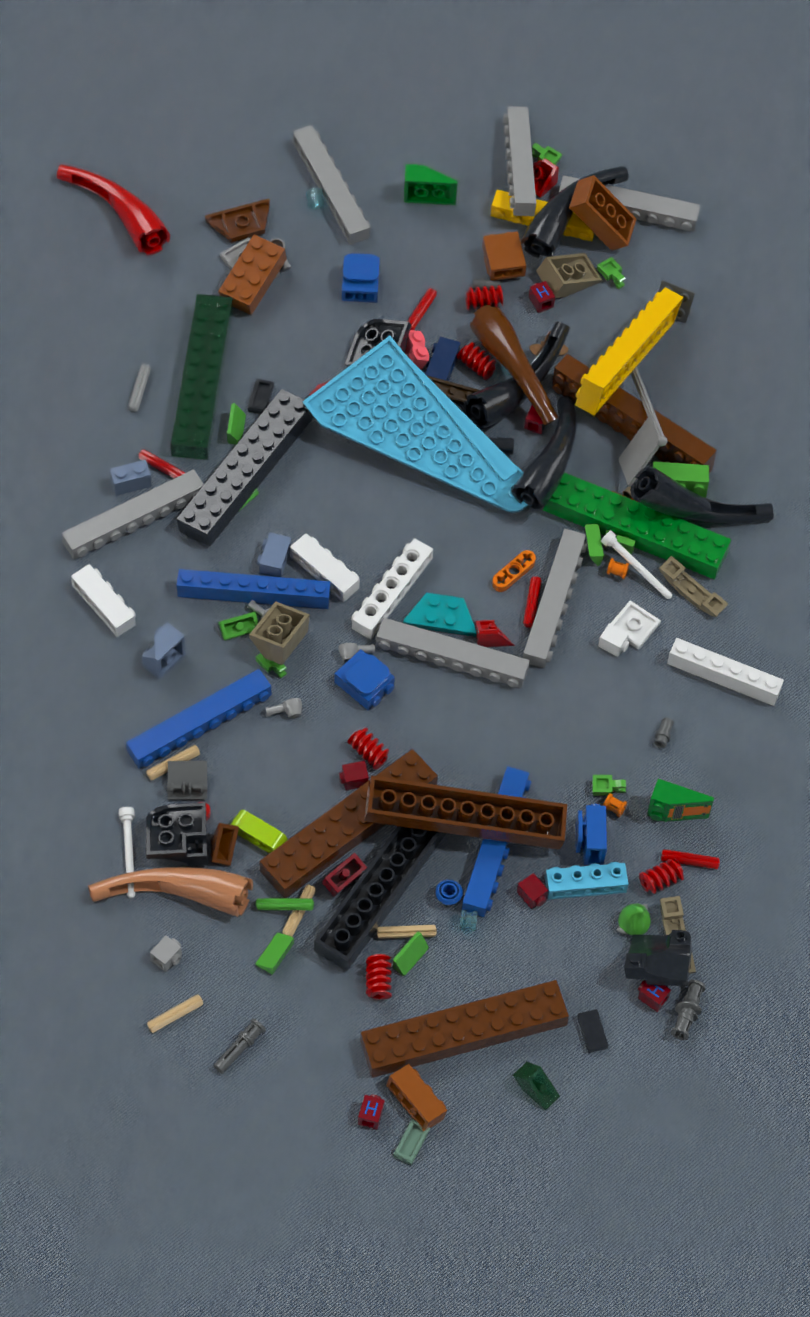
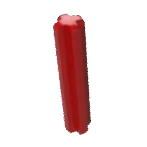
M429 288L409 317L410 330L416 328L437 296L436 290Z
M142 449L139 453V459L146 460L149 465L174 479L185 474L184 471L145 449Z
M533 576L530 581L523 620L525 627L532 628L535 620L542 582L540 577Z
M663 849L661 853L662 861L673 860V857H675L680 864L718 869L720 864V858L667 849Z

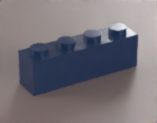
M440 336L438 343L435 342L433 345V356H429V361L426 364V367H428L427 371H423V373L427 376L449 381L457 362L461 342Z

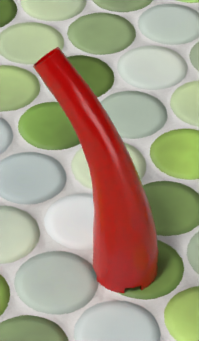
M60 164L57 171V179L86 188L107 201L118 214L140 253L145 252L146 255L156 254L163 250L161 246L166 241L169 243L170 233L164 223L148 205L134 194L103 176L84 169Z

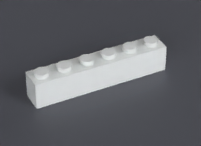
M676 638L667 662L668 665L772 706H775L784 682L781 678L679 638Z

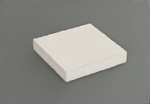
M629 601L610 624L629 633L628 641L630 645L639 650L660 625L661 620L632 601Z

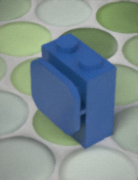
M350 253L346 256L344 255L342 301L377 303L380 257L372 254Z
M362 649L335 672L334 683L367 710L372 706L376 707L385 694H390L395 687V677L390 673L389 668L375 656L366 654Z
M600 804L586 805L584 820L582 818V810L577 812L575 849L576 853H580L582 846L584 865L586 866L594 863L604 865L607 851L606 806H601Z

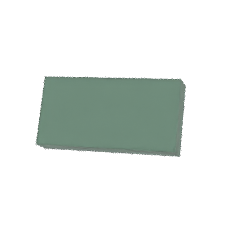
M412 1119L393 1157L412 1165L430 1128L423 1131L420 1124Z

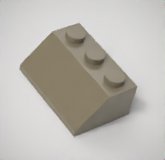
M275 602L249 634V638L264 658L283 665L307 634L310 614Z

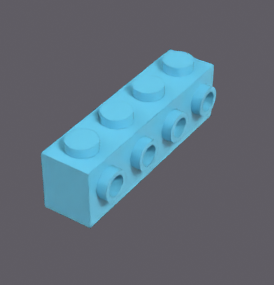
M611 862L605 865L594 863L582 867L573 865L569 868L552 867L546 870L545 874L548 900L627 893L628 889L625 863Z

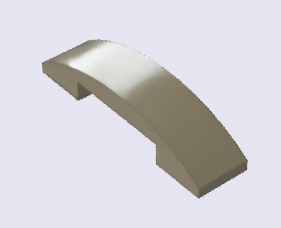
M672 556L659 567L662 575L674 589L705 613L717 617L728 606V603L715 592L711 594L685 572V567Z
M680 896L661 898L660 907L665 935H669L672 930H685ZM692 953L689 974L696 973Z

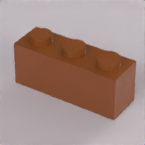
M410 1064L389 1076L386 1086L411 1117L420 1124L423 1131L432 1128L444 1119L447 1112L445 1104L434 1095L432 1088L424 1083L418 1071L413 1069Z

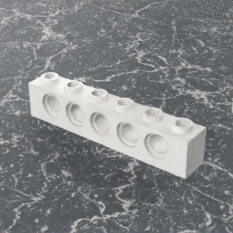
M415 538L411 543L405 545L402 555L395 558L393 567L390 570H386L380 584L377 583L374 586L370 597H366L362 602L361 609L359 611L356 610L352 615L353 630L370 640L374 637L380 628L383 617H389L433 559V548Z

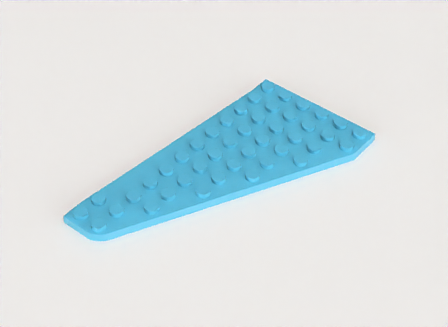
M388 336L303 401L304 406L320 426L507 512H520L529 506L524 501L520 504L512 494L513 485L524 472L409 359L391 336Z

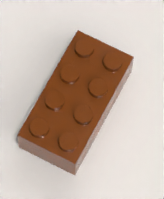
M595 175L578 180L569 208L611 251L628 246L636 217Z
M254 234L218 291L220 301L252 316L287 259L285 248Z

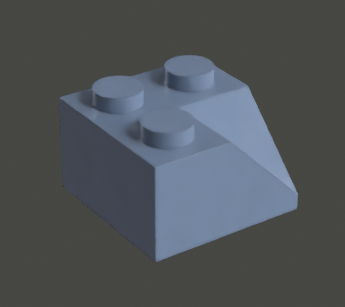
M168 622L156 630L154 634L155 645L151 649L145 650L142 655L143 667L158 679H161L186 655L185 636Z

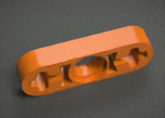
M525 550L517 555L494 575L493 588L498 592H504L534 567L536 561L535 554L530 550ZM517 568L519 573L511 574L509 569ZM505 579L504 584H503V583L498 584V581L501 582V581H503V580Z

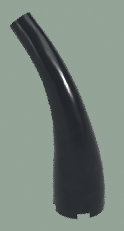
M625 166L601 170L581 179L595 175L603 185H615L626 182L629 178V173ZM578 180L556 194L530 223L521 240V244L525 245L524 250L528 254L539 258L540 255L546 257L554 255L574 213L569 206Z
M555 322L542 350L530 363L540 383L554 365L569 333L570 327L562 322ZM511 377L468 395L467 401L463 402L464 414L481 430L507 417L527 397L515 379Z
M563 396L557 401L559 421L551 440L513 485V496L520 504L524 501L530 505L529 510L538 512L544 508L558 488L565 473L576 436V411L573 400L569 396Z
M645 467L635 476L638 480L635 486H631L630 489L634 500L657 512L674 517L710 523H749L773 520L774 518L772 503L736 505L709 500L685 488L655 467Z

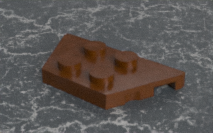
M270 199L205 215V221L230 242L250 238L254 234H265Z

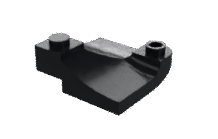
M372 319L358 329L345 362L346 367H349L388 336H391L405 353L411 324L408 321Z
M206 802L169 804L152 810L146 818L147 859L174 860L187 863L188 866L208 865Z
M672 930L669 935H632L630 949L626 953L624 966L626 979H646L647 985L687 986L692 952L690 933L685 930Z

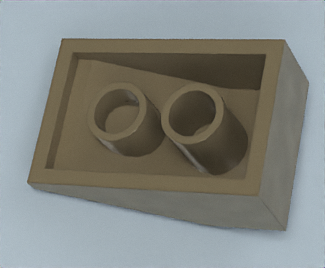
M585 253L546 257L536 270L541 280L547 282L555 298L567 297L602 281V278Z

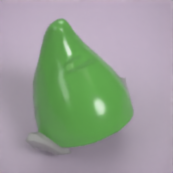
M635 903L624 907L619 914L617 931L626 935L645 934L651 924L647 904Z

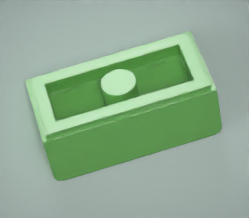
M235 403L231 404L227 430L228 444H237L243 437L246 415Z
M587 524L585 525L589 555L593 562L600 566L604 553L599 525Z
M254 611L219 621L218 626L223 639L227 640L251 633L259 622Z
M419 931L393 959V969L402 976H405L429 948Z
M277 932L255 965L273 975L294 945V938Z

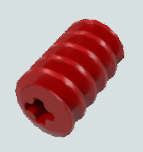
M497 285L496 290L494 286H490L489 291L486 286H483L482 291L479 287H476L475 291H473L472 287H469L468 291L465 292L466 308L469 310L470 305H473L474 310H476L478 304H480V307H483L485 304L491 306L492 303H494L496 308L499 303L503 306L501 286Z
M474 342L464 346L459 351L457 359L467 364L479 376H483L484 380L489 379L495 372L497 360H491V355L485 357L486 352H480L481 348L479 346L474 349Z
M368 728L354 732L347 743L352 745V748L357 750V753L362 755L364 760H368V764L373 765L374 770L379 769L386 762L390 750L387 748L382 751L384 744L381 743L377 746L379 739L371 740L374 734L366 735Z
M673 857V860L668 859L666 863L662 862L659 866L656 865L652 869H647L645 873H639L643 889L646 892L650 890L653 894L656 893L655 887H658L660 891L663 890V883L666 887H670V880L673 884H676V877L681 881L684 880L682 867L675 857Z
M375 954L366 959V994L370 998L385 1000L392 996L390 992H387L391 990V986L388 985L391 983V978L387 977L391 975V971L388 970L391 968V963L386 962L391 959L388 955Z

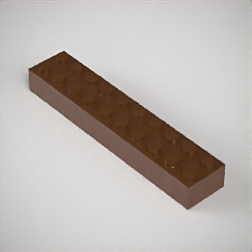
M567 354L554 368L552 389L557 394L571 397L575 404L577 400L575 395L582 386L580 384L581 378L585 373L588 374L590 368ZM620 387L594 415L599 421L611 426L616 432L623 434L630 441L648 418L642 401ZM654 410L664 437L667 438V444L660 446L654 455L662 462L709 465L710 474L713 470L717 450Z
M413 749L376 775L437 785L438 775ZM369 781L260 860V872L283 898L289 897L386 825L364 821Z
M371 775L368 784L364 821L561 849L565 841L568 804Z
M557 980L365 1030L361 1032L360 1042L371 1077L374 1078L396 1072L407 1064L415 1067L564 1027L568 1024L569 1015Z

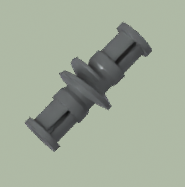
M690 980L688 982L689 988L683 1001L676 1004L677 1022L671 1030V1034L676 1039L687 1040L689 1038L690 1026L693 1021L698 1019V1015L702 1012L699 1003L701 994L705 991L706 986L701 981Z

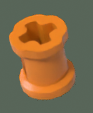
M611 558L606 573H612L625 579L629 563L623 564Z
M610 793L603 806L616 813L617 817L620 818L628 802H622L614 798L613 794Z

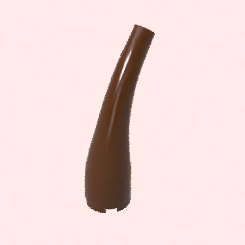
M487 305L478 309L474 313L473 321L470 322L472 332L484 348L512 375L538 413L543 424L546 426L557 420L559 417L529 363L515 329L499 307Z

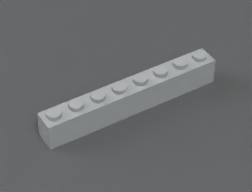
M507 106V112L503 114V124H506L504 125V136H507L505 137V148H508L506 149V160H509L507 161V172H510L508 173V184H511L509 185V196H512L510 197V208H513V216H534L536 194L528 107Z
M312 125L293 131V144L348 243L352 245L369 239L370 223L364 219L361 207L358 208L355 196L350 194L347 182L342 180V174L339 169H336L333 157L328 155L325 143L322 144L319 132L315 131Z
M563 175L559 192L579 179ZM604 185L636 217V220L695 232L700 210L699 204Z
M193 469L62 532L63 544L73 559L83 557L88 552L99 549L110 541H116L121 536L132 533L141 526L149 525L154 520L165 517L174 510L184 508L204 484Z
M564 528L523 653V658L530 660V665L545 668L546 662L550 663L553 654V651H550L551 646L555 647L558 636L555 634L557 630H561L563 623L561 616L566 614L568 604L565 603L567 599H571L573 592L571 585L576 583L578 577L576 569L581 568L583 561L581 554L586 552L588 543L585 542L586 534Z
M384 617L376 636V646L383 650L396 651L401 655L413 656L421 661H430L438 666H447L455 671L471 673V675L476 677H485L493 682H502L514 688L523 687L529 669L530 660Z

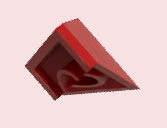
M546 158L533 163L535 194L541 198L558 181L559 167Z
M494 620L475 621L477 645L483 647L515 646L495 625Z

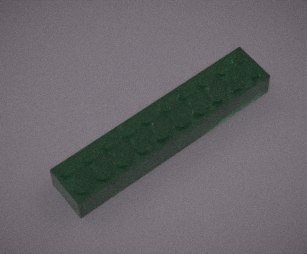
M197 294L171 439V456L208 460L233 313L232 297Z

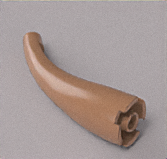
M185 867L134 871L88 885L93 902L128 893V883H134V892L154 891L170 893L191 899L236 917L242 916L250 901L247 899L248 890H253V880L222 870Z

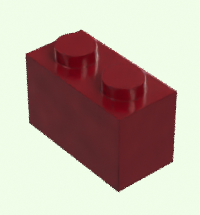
M354 852L322 880V884L335 897L367 869V866Z

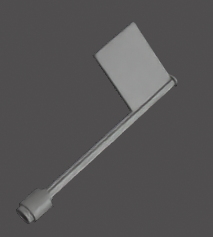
M637 367L632 371L631 376L648 418L618 459L629 486H632L637 479L635 476L646 467L659 447L667 444V438L664 437Z

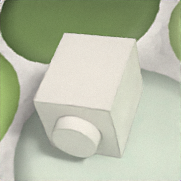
M609 623L600 636L598 647L619 657L622 651L625 652L630 644L628 641L629 633Z

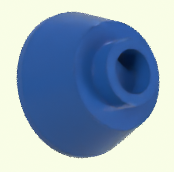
M447 879L437 885L435 894L442 904L451 906L460 901L463 890L458 882Z

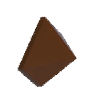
M219 822L210 839L211 862L231 866L239 826Z

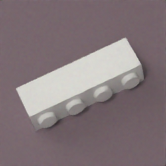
M305 533L290 546V557L317 580L330 581V591L342 602H345L359 589V576L354 571L351 572L347 569L341 560L333 557L327 548L324 549L320 546L314 537H310Z
M88 564L71 576L72 586L116 637H119L136 625V614L131 607L128 608L123 598L119 594L116 595L114 593L113 587L108 581L105 582L102 579L98 569H93Z

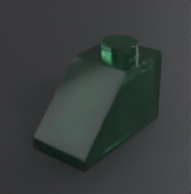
M526 1061L513 1074L521 1089L544 1110H547L560 1097L541 1066Z

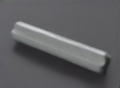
M142 364L128 405L130 411L137 412L151 371L150 365Z

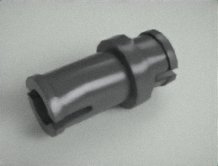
M473 278L472 281L473 290L479 287L482 291L483 286H486L488 291L490 286H494L496 290L497 285H500V281L484 280V278Z
M665 717L662 719L659 731L655 734L656 740L654 744L659 748H665L667 742L670 741V732L674 721L670 718Z

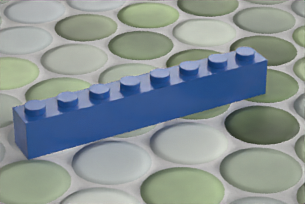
M179 569L177 597L246 603L254 600L258 604L273 605L275 602H279L286 606L329 609L330 581Z
M257 669L127 741V752L139 769L143 766H149L154 760L167 756L175 748L183 747L188 741L201 737L204 732L217 728L226 720L235 718L238 713L251 709L256 703L266 701L272 695L271 685L260 669Z
M507 766L498 794L526 798L523 797L525 791L529 792L532 782L529 780L530 772ZM483 838L462 903V911L485 917L486 912L491 911L493 905L491 896L492 893L496 894L499 882H496L498 876L502 877L505 866L502 865L503 859L507 860L510 848L507 846L509 842Z

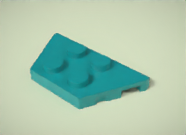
M426 592L403 621L404 624L421 629L476 637V629L464 598Z

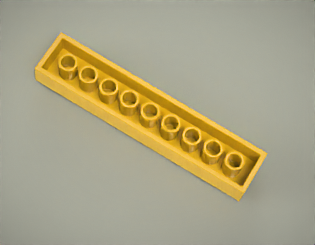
M666 287L661 292L655 294L653 301L647 303L645 310L642 309L637 319L634 318L629 328L626 327L622 332L621 337L618 336L615 339L613 346L607 348L605 355L599 357L597 364H593L588 374L585 373L580 381L582 386L575 395L577 397L575 406L592 415L599 411L672 327L683 296Z

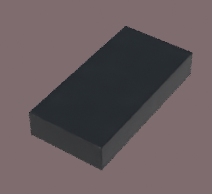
M256 379L248 405V412L263 413L269 405L274 382Z
M598 1010L578 1013L577 1017L588 1053L608 1049V1042Z

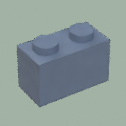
M146 460L110 469L111 483L116 496L152 487L151 474Z
M269 533L268 539L263 541V554H259L257 559L259 573L273 577H282L290 553L291 537Z

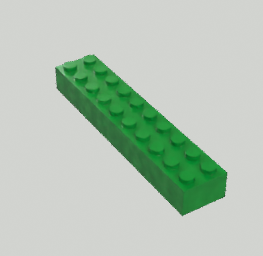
M564 473L558 488L543 508L545 512L583 527L587 524H598L600 534L605 535L606 530H611L616 537L617 535L627 536L635 540V548L664 560H668L672 556L685 568L714 580L730 548V538L680 518L657 512L635 500L567 473Z

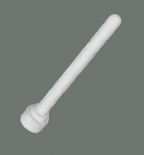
M610 530L602 538L601 542L605 546H612L666 599H670L672 593L617 542L616 535Z
M132 807L119 809V819H121L124 827L126 873L134 872L131 822L135 818V811ZM128 883L127 896L129 898L135 897L134 883Z

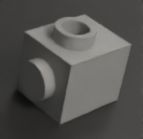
M165 936L150 952V960L165 972L172 965H177L182 958L181 944L176 939H170L168 936Z

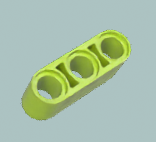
M240 810L230 823V825L239 826V836L269 854L288 840L284 833L245 810Z

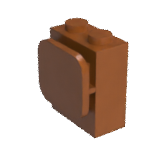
M518 231L483 236V258L490 280L525 276L526 262Z

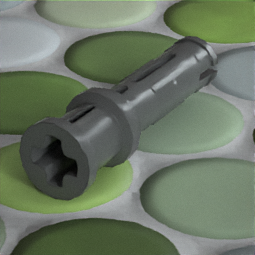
M252 1018L250 1025L244 1031L239 1032V1038L213 1065L218 1072L224 1074L238 1056L248 1046H253L254 1040L266 1031L265 1027L258 1020Z

